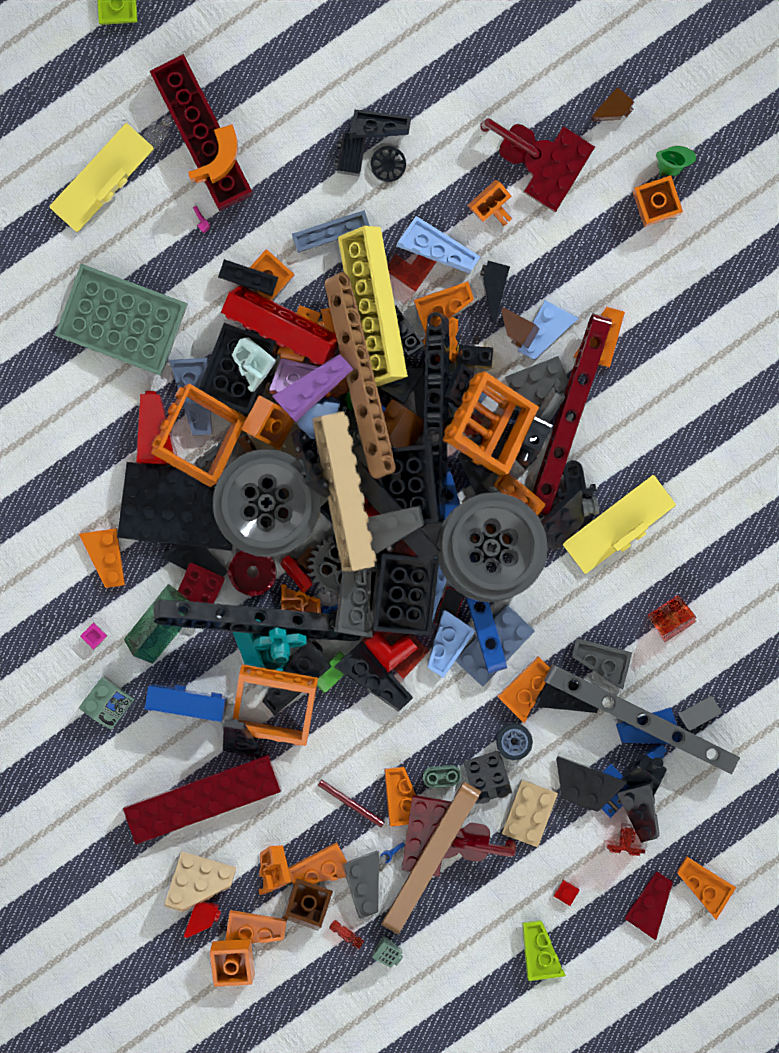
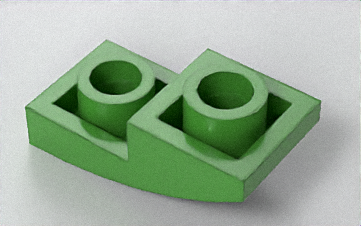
M341 651L337 652L329 661L332 667L318 678L317 687L323 693L327 692L344 675L334 668L345 657Z

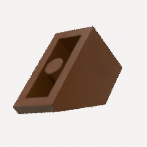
M617 87L592 115L591 120L595 122L621 120L623 116L627 118L634 110L632 106L635 102Z
M503 307L501 312L507 336L512 340L511 343L518 348L524 346L528 349L540 329L534 323Z

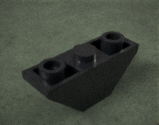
M395 305L402 349L410 357L423 349L425 345L397 305Z

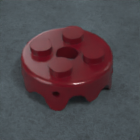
M244 551L238 552L233 557L228 568V576L233 587L240 593L248 596H257L268 591L274 584L277 575L276 564L271 556H256ZM251 566H255L258 569V575L254 578L250 577L247 573L248 568Z

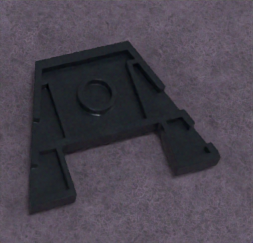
M479 434L473 440L478 446L483 439L482 435ZM500 437L491 457L498 461L507 440ZM460 452L457 457L475 495L491 493L483 482L493 472L481 464H475L472 462V458ZM538 457L530 462L528 466L521 465L522 468L526 470Z

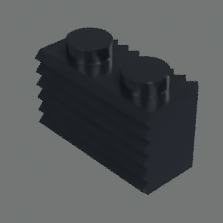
M343 133V137H339L337 149H340V155L335 157L334 163L337 173L360 177L366 138L350 139L349 133Z

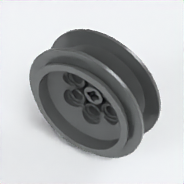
M263 449L248 452L235 459L225 468L214 490L213 510L219 529L235 547L256 556H278L297 548L312 533L320 513V495L304 483L303 479L306 478V475L302 474L300 468L303 465L297 458L282 451ZM264 478L272 479L273 486L271 488H263L262 480ZM247 487H253L256 490L254 497L248 498L245 496L244 491ZM281 488L288 489V498L281 499L278 496V491ZM265 497H269V500H272V505L270 504L268 508H264V505H261V501L265 500ZM247 506H252L255 509V514L252 517H247L244 514V509ZM281 507L288 509L289 514L286 518H280L277 515ZM267 516L271 519L272 522L269 527L261 526L260 520L262 517Z
M484 493L466 500L449 513L442 523L437 537L436 546L441 551L437 555V559L446 580L462 595L481 602L503 601L524 592L541 574L547 557L546 533L536 513L521 500L503 493ZM486 525L492 526V534L486 532ZM470 534L477 537L476 544L470 542ZM503 535H507L509 537V544H505L503 542ZM492 546L493 550L488 552L486 548ZM471 553L477 556L476 563L470 561L469 556ZM503 554H507L510 557L509 563L503 561ZM487 563L493 565V573H489L486 570Z

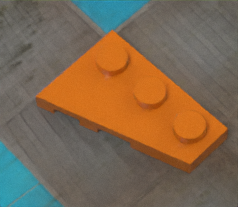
M117 528L79 534L105 588L125 585Z
M336 842L288 867L293 884L296 879L312 884L328 880L334 881L346 877L342 864L347 862Z
M686 856L676 873L717 920L736 887Z

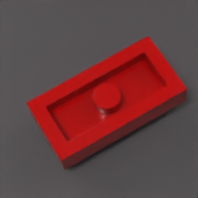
M287 555L282 559L280 565L304 594L313 585L311 583L312 580L307 573L301 571L297 560Z

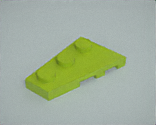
M541 920L522 922L527 980L565 977V972L560 965L543 922Z

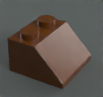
M390 401L383 415L391 446L395 448L414 446L424 431V420L396 401Z
M296 879L287 900L282 919L318 931L322 927L333 891Z

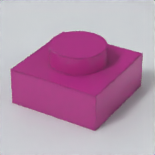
M95 622L80 635L93 650L108 636Z

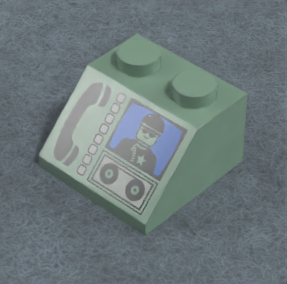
M103 676L79 706V709L95 721L112 730L135 699Z

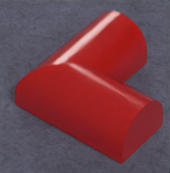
M378 631L373 637L364 642L388 673L418 649L407 634L390 645L381 632Z

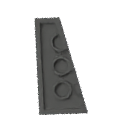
M366 568L355 571H342L334 632L373 637L372 631H370L371 614L368 610L369 593L367 594L366 588L368 583Z

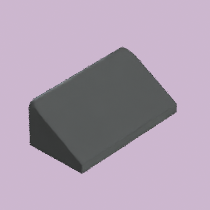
M711 695L678 713L686 730L691 731L722 714V711Z

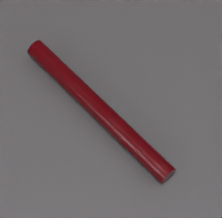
M320 780L317 786L382 828L385 821L324 780Z

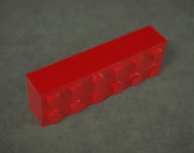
M241 285L228 293L220 312L228 320L242 323L244 328L259 332L260 336L275 340L277 345L288 347L299 356L304 355L317 365H323L330 360L338 347L336 333Z

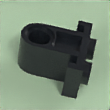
M576 460L566 463L563 471L566 493H562L561 489L557 490V498L562 497L563 500L576 486L581 489L582 498L593 496L592 492L597 491L596 484H591L590 488L586 489L581 463ZM570 465L577 467L578 472L576 475L568 473Z

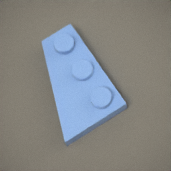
M545 300L533 321L540 330L530 347L527 349L522 346L518 349V352L535 360L579 318Z
M443 609L427 667L444 678L476 630Z

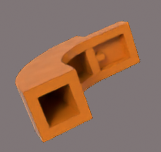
M233 124L214 130L219 143L218 155L212 163L189 171L188 175L191 182L201 183L207 180L206 177L210 176L212 183H215L230 172L238 155V139Z

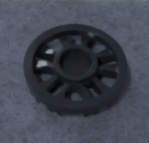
M392 146L379 148L371 158L372 173L383 182L398 180L406 170L404 154ZM389 150V155L385 157L382 151ZM392 151H396L394 157H391ZM377 154H379L381 157H383V159L380 160V159L377 157ZM398 155L402 157V160L399 162L395 161ZM374 160L379 161L381 164L374 166ZM396 164H403V167H396ZM382 168L380 172L376 173L377 169ZM395 169L401 171V173L398 176H396L394 173ZM382 172L387 173L386 179L380 176ZM389 172H392V179L389 177Z

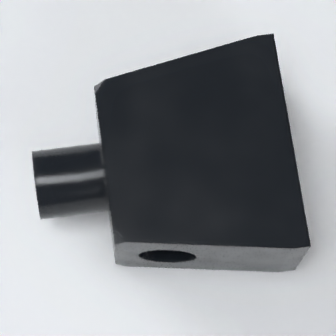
M534 417L517 454L519 456L518 462L521 465L528 466L540 453L552 427L551 424Z
M643 755L628 765L622 779L628 781L627 784L630 786L653 781L652 792L654 796L667 769L663 766L664 763L661 758L655 757L652 759L647 755Z

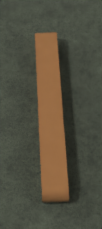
M466 782L462 783L384 917L382 926L396 934L400 933L478 799L480 790Z

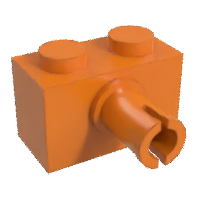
M497 180L492 182L467 205L482 222L492 214L499 220L502 226L508 224L505 219L509 222L512 220V217L502 207L512 196Z

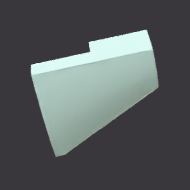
M249 337L240 339L232 353L234 361L239 365L241 375H245L250 384L248 389L251 392L255 391L276 361Z

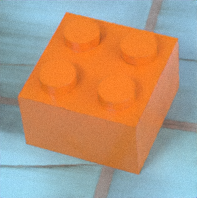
M671 176L635 187L632 191L644 227L680 216L683 213Z
M251 939L213 941L210 949L214 987L252 985L255 970Z

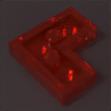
M395 254L388 264V271L390 275L416 292L437 261L418 255L413 263L409 264Z

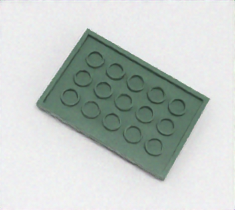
M81 264L55 336L162 376L188 303Z

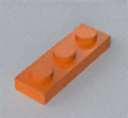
M511 473L500 475L493 485L501 493L513 496L527 504L537 516L546 505Z

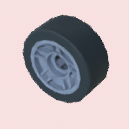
M507 724L498 732L496 745L501 755L505 758L520 760L526 757L532 749V735L521 724ZM513 738L518 740L517 745L511 744Z

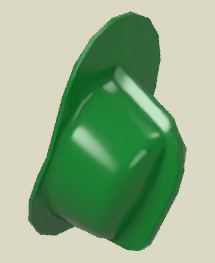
M672 146L658 151L656 158L658 159L659 175H679L684 167L695 162L696 154L684 146Z

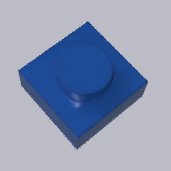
M659 744L645 753V755L652 759L655 757L662 759L665 756L663 753L667 750L663 744Z

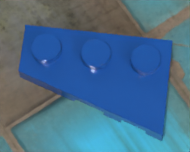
M671 707L652 712V714L676 725ZM646 715L637 718L638 724H644L647 721ZM625 721L616 724L621 743L669 744ZM679 731L672 734L673 741L676 742L681 739Z

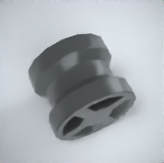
M591 496L590 499L583 498L584 517L591 513L594 515L599 514L596 496Z

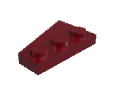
M657 870L624 916L625 920L655 941L673 884L671 880Z

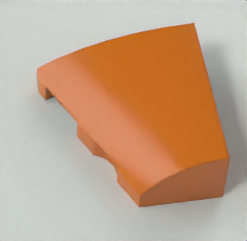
M281 584V610L321 613L320 599L313 596L309 597L299 590L295 592L288 589L287 585Z
M283 845L269 846L260 852L261 868L259 876L263 877V888L259 889V895H264L289 884L291 878Z

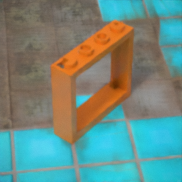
M487 372L477 373L470 380L471 385L462 397L463 402L454 414L455 419L447 429L449 432L444 441L495 474L506 475L510 472L539 407ZM485 385L522 408L498 461L461 437Z
M188 383L177 390L175 394L177 399L175 403L170 405L167 411L169 416L160 426L161 432L152 443L153 449L151 453L211 487L217 484L247 417ZM186 397L231 423L208 473L163 448Z
M242 664L238 678L233 719L244 722L253 737L306 746L318 678ZM244 682L308 693L309 698L303 731L239 720Z

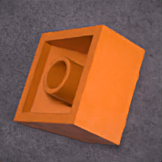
M259 395L241 430L280 450L295 421L282 407Z

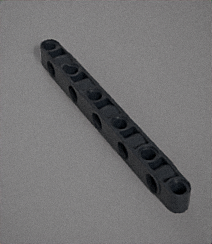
M433 312L427 318L425 343L423 445L432 444L434 472L438 473L435 486L439 522H433L438 524L445 519L447 499L448 443L444 442L443 438L445 436V429L448 426L449 401L444 398V395L449 385L450 337L448 317L444 314ZM440 317L441 324L436 326L435 320ZM440 356V363L435 365V358ZM438 394L440 399L439 402L435 404L433 399L434 396ZM437 432L439 439L437 442H434L433 435Z
M157 600L154 602V623L158 625L269 635V631L274 628L286 630V635L301 634L311 639L358 641L361 639V636L334 632L335 629L331 626L335 627L336 614L191 601Z

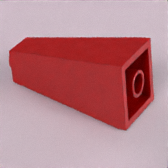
M145 391V394H140L137 463L171 465L151 453L153 449L152 443L155 437L160 435V426L165 419L167 420L162 397L157 394V391ZM170 431L163 448L177 455Z

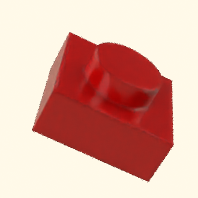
M563 879L553 896L571 906L580 889Z

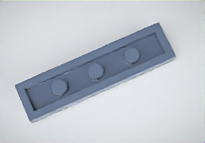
M365 210L293 233L292 236L299 253L336 241L338 236L370 225Z

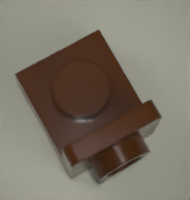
M248 435L237 440L245 453L257 450Z

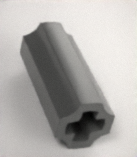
M551 387L541 402L535 417L549 423L566 398L565 394Z

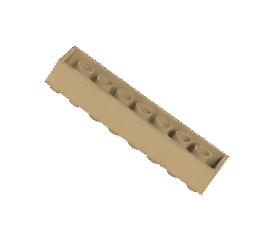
M344 412L312 418L320 463L324 470L322 473L330 484L328 488L331 495L327 498L342 571H355L375 566L376 556L375 552L371 550L372 536L370 531L367 530L368 516L363 510L364 496L359 490L360 477L355 470L357 461L351 450L353 441L351 435H348V417L344 415Z

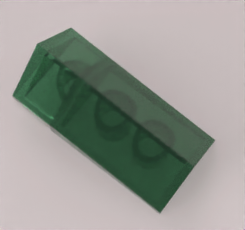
M167 584L155 599V601H189L170 584ZM153 602L124 638V641L134 657L153 664L183 627L155 624Z

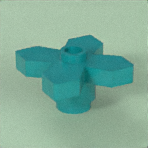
M274 628L269 631V637H259L253 640V648L261 651L270 650L271 657L276 663L288 661L290 648H297L306 644V636L301 634L286 635V630Z

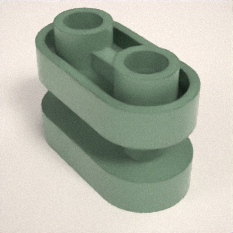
M455 765L428 767L423 773V781L430 788L455 786L459 784L462 778L460 769Z

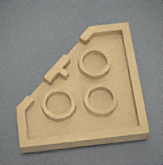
M181 851L164 907L184 912L193 905L202 903L215 894L231 888L237 867Z

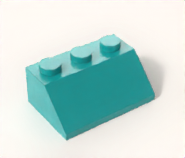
M233 632L245 665L283 671L290 662L288 657L287 662L276 663L271 657L270 650L261 651L253 648V640L259 637H269V635Z

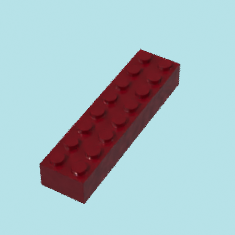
M184 54L149 72L197 168H201L212 163L218 155L219 143L214 130L220 128ZM237 160L230 172L221 180L212 183L209 176L204 181L219 212L254 195Z
M267 754L123 807V811L136 845L280 793L282 788L270 755Z

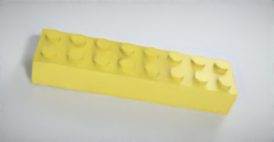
M363 226L338 236L343 270L350 279L376 386H382L407 377L381 227Z

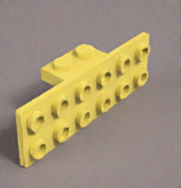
M125 123L50 205V209L73 230L79 232L95 213L114 197L118 188L121 189L127 183V178L154 150L153 146L130 125Z
M652 475L566 540L563 546L583 573L587 574L614 552L619 550L623 552L631 546L630 542L635 538L639 540L647 534L645 530L648 529V526L675 507L676 503L657 478Z

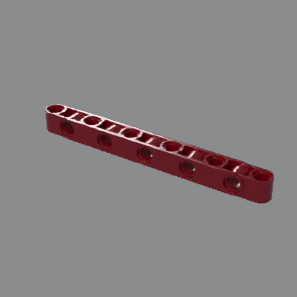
M592 313L588 321L564 393L566 398L560 406L532 491L534 495L546 504L538 515L543 518L550 512L611 327L612 319ZM593 337L597 339V345L594 348L590 346V340ZM580 374L585 376L583 384L578 383V376ZM568 411L573 413V418L570 421H567L565 417ZM559 447L561 454L555 458L553 452ZM544 484H548L549 491L543 494L541 488Z

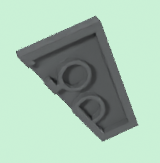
M376 850L342 864L358 918L360 919L378 913L379 851Z

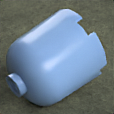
M332 396L329 399L323 397L297 421L298 427L309 438L316 439L312 418L337 413L341 401Z

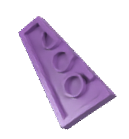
M338 355L276 393L273 397L297 422L348 375L353 368L341 355Z

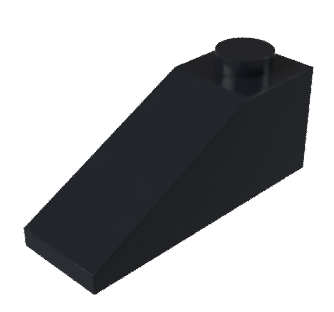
M488 261L487 265L483 264L480 276H484L482 282L490 321L495 324L510 266Z

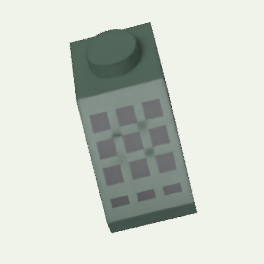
M383 936L374 948L372 958L391 968L394 964L396 966L403 958L401 955L403 952L400 947Z

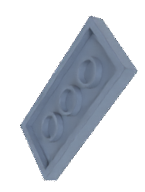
M508 605L494 618L507 662L535 630ZM478 637L455 660L482 687L496 673H488ZM487 639L485 642L486 648L489 650L494 649L495 641Z

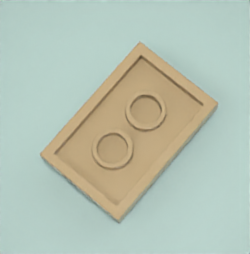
M521 779L502 834L538 847L558 793Z

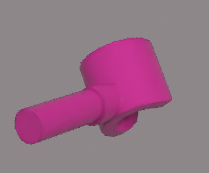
M195 206L193 210L201 221L197 224V227L205 233L210 228V224L202 216L198 207Z

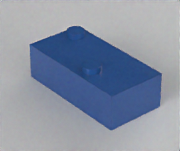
M152 684L148 686L145 709L222 722L225 716L228 697L216 692L208 694L186 690V686L175 685L172 688Z

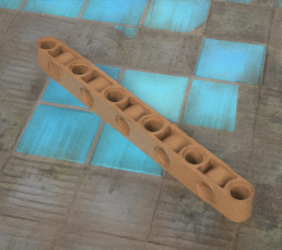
M340 272L325 281V289L340 354L353 368L346 375L368 468L372 477L378 479L395 471V463L351 282L346 273Z

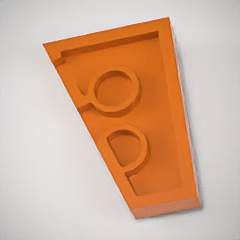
M468 281L414 299L425 336L427 334V318L431 313L438 312L444 314L449 319L474 300ZM440 317L435 320L436 326L441 324Z
M606 307L601 316L612 319V323L598 365L610 367L625 314L624 311ZM593 337L590 340V346L592 348H594L597 345V339L595 337ZM579 349L577 350L573 358L577 357Z
M539 656L497 695L524 724L531 708L536 703L535 701L540 691H542L546 683L544 679L550 669Z
M404 767L384 768L389 826L408 825L412 797L416 795Z
M230 910L225 941L251 939V943H267L284 940L287 920Z

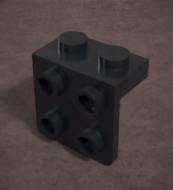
M499 751L464 761L470 785L481 791L475 802L476 804H484L494 798H504L512 793Z

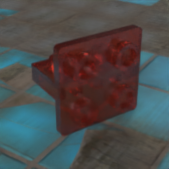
M679 595L647 615L664 643L696 623L695 614Z
M621 824L619 842L604 840L603 843L609 852L621 853V850L628 852L629 855L640 856V853L645 854L646 852L642 845L631 844L635 842L636 832L630 824Z

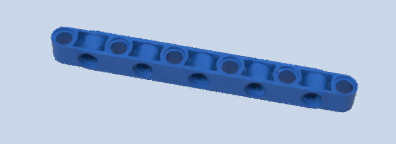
M449 467L447 468V492L453 495V499L446 501L445 519L453 509L460 505ZM435 471V480H437L438 473ZM471 553L469 556L470 561L476 563V556ZM466 597L488 673L507 669L489 602H482L485 609L483 612H477L474 609V605L476 602L481 601ZM487 639L495 641L494 649L489 650L486 648L485 642Z

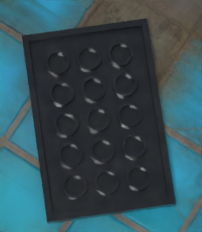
M133 462L126 463L117 538L232 551L233 544L226 539L219 529L214 516L213 495L216 484L209 487L176 467Z

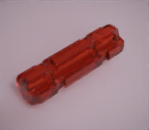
M337 920L330 924V930L334 933L337 932L338 936L349 944L352 943V946L356 949L361 948L364 943L363 939L359 936L356 937V934L345 926H341V923Z

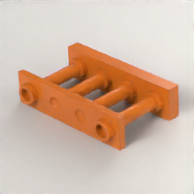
M485 385L482 392L497 402L499 407L496 413H494L477 401L475 409L489 418L491 423L488 429H485L469 418L467 425L482 435L483 439L479 446L463 434L461 437L491 456L516 404L500 396ZM448 425L447 428L445 429V432H444V433H445V436H444V438H443V441L445 440V438H446V436H447V434H448V432H449L447 429L449 428L450 425ZM472 459V462H474L477 465H480V463Z

